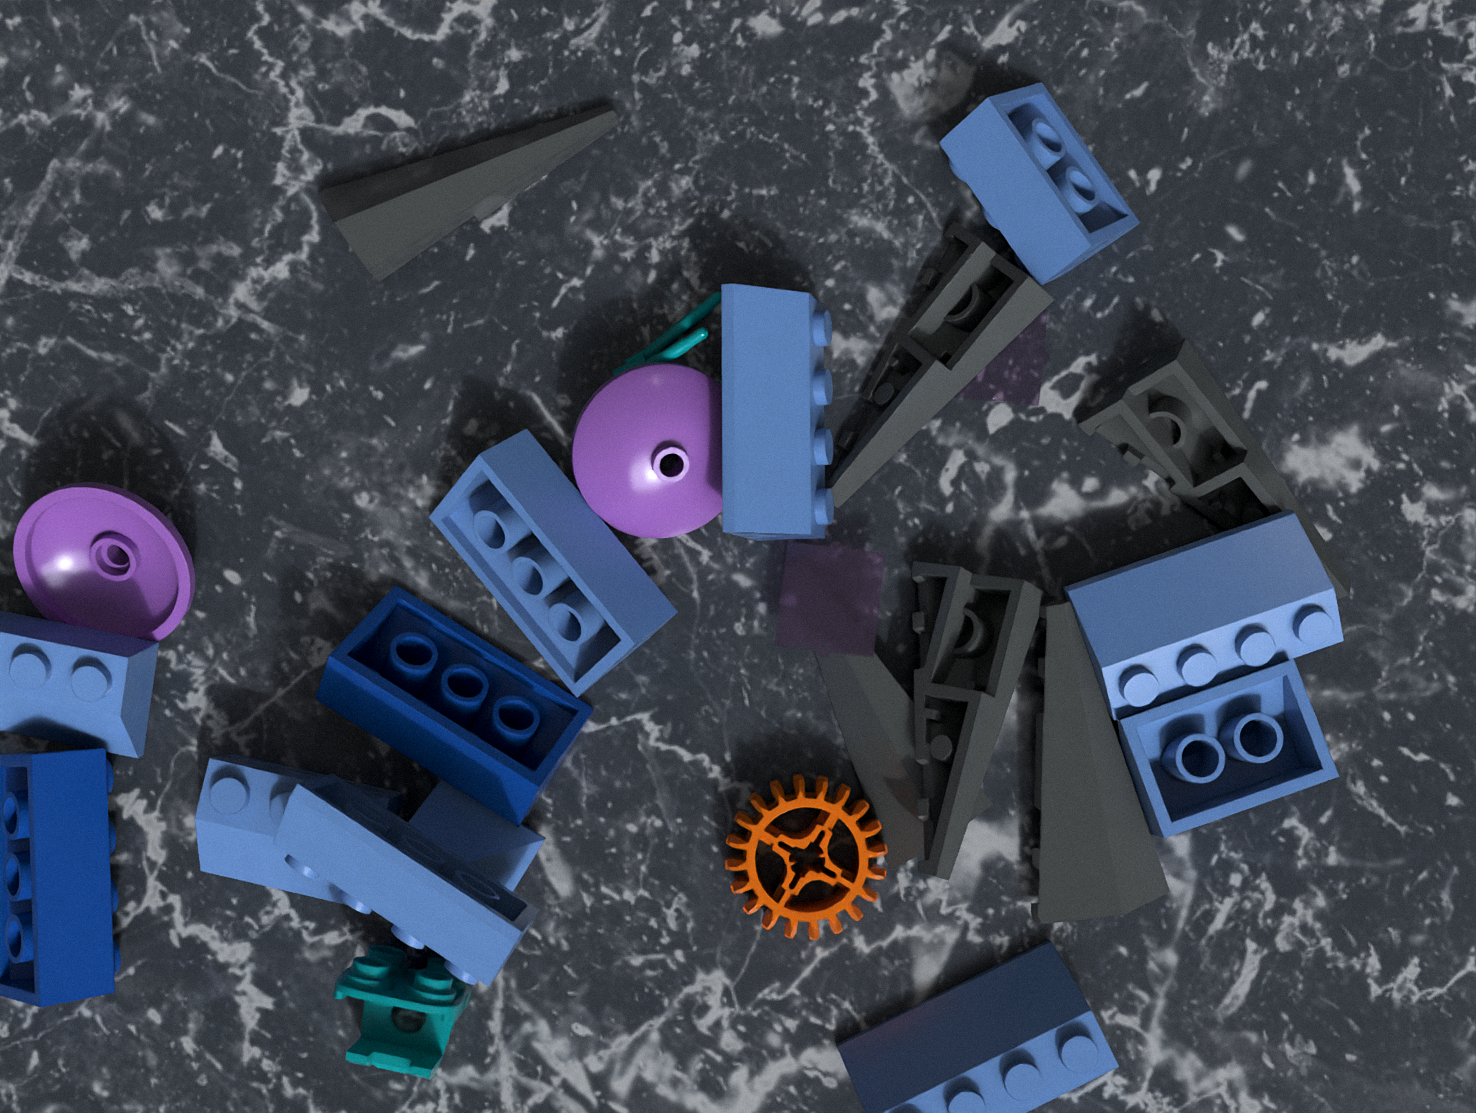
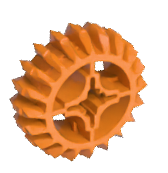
M794 774L792 783L795 793L784 795L781 783L778 779L770 782V789L775 797V800L767 804L762 795L757 792L750 795L751 804L759 811L755 818L747 812L737 811L734 820L740 826L748 829L746 835L736 832L727 834L726 844L733 848L742 849L743 854L727 857L725 859V868L731 871L745 870L744 875L737 877L731 882L730 888L734 894L743 893L750 889L753 890L754 893L743 904V910L747 914L756 912L763 904L768 907L763 914L762 927L770 930L781 915L786 917L784 923L785 937L794 938L797 933L798 921L807 922L809 938L814 940L819 938L820 930L817 922L819 920L828 918L831 930L834 934H838L843 931L841 920L837 915L839 912L845 909L855 921H859L863 917L860 907L853 901L857 895L870 902L877 900L878 893L872 886L864 883L866 877L876 880L885 879L887 871L878 864L870 863L869 858L881 857L888 853V849L884 842H867V838L877 834L882 829V826L878 819H869L862 823L858 822V819L869 808V804L863 798L855 801L848 808L844 806L851 791L849 786L844 783L840 784L831 798L826 796L828 788L826 776L818 775L814 784V792H805L803 775ZM804 807L822 809L817 819L814 818L812 823L801 832L792 833L770 824L776 817L792 809ZM838 818L849 828L854 841L855 857L851 872L840 866L839 862L833 859L827 850L829 840L833 834L831 830ZM759 839L770 845L772 850L777 852L785 861V867L780 876V883L774 892L765 884L756 866L755 853ZM816 839L819 847L815 849L817 857H821L824 867L820 864L814 865L807 862L795 874L793 865L797 861L795 855H790L789 846L805 849L810 842L814 843ZM821 880L832 886L836 884L841 887L834 894L820 901L811 903L791 901L793 896L798 895L803 886L811 881Z

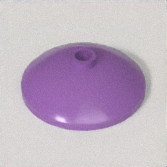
M653 362L634 366L618 373L592 394L581 410L574 427L571 441V464L575 481L582 496L590 508L603 521L633 536L652 539L669 538L698 529L722 511V386L702 371L687 365L671 362ZM670 453L677 454L678 463L673 469L669 471L660 469V461L665 455Z
M95 482L67 484L46 493L32 504L22 516L17 526L13 544V557L17 575L28 598L47 620L158 642L168 636L180 624L190 609L195 592V571L188 547L178 530L162 512L132 492L113 485ZM119 547H121L127 554L123 553Z

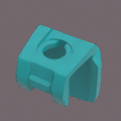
M371 945L368 947L367 956L355 957L352 966L345 969L336 978L333 991L335 999H344L346 996H351L364 1000L361 1035L346 1051L345 1060L354 1064L368 1067L374 1065L377 1068L405 1074L409 1073L411 1076L431 1080L441 1063L455 1021L469 1005L472 989L466 982L458 979L445 968L444 962L446 958H429L426 968L415 970L408 968V965L403 962L404 951L390 946ZM394 1006L425 1012L426 1020L423 1027L415 1032L400 1030L392 1018Z

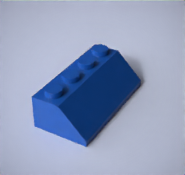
M397 585L390 590L329 655L315 697L316 700L518 827L549 784L594 711V708Z
M106 748L0 753V996L37 1007H45L115 993L114 975L119 972L121 956L119 946L113 939L112 915L118 907V890L115 882L111 879L110 854L115 849L116 832L112 821L108 819V794L111 793L113 788L114 774L111 763L106 759Z

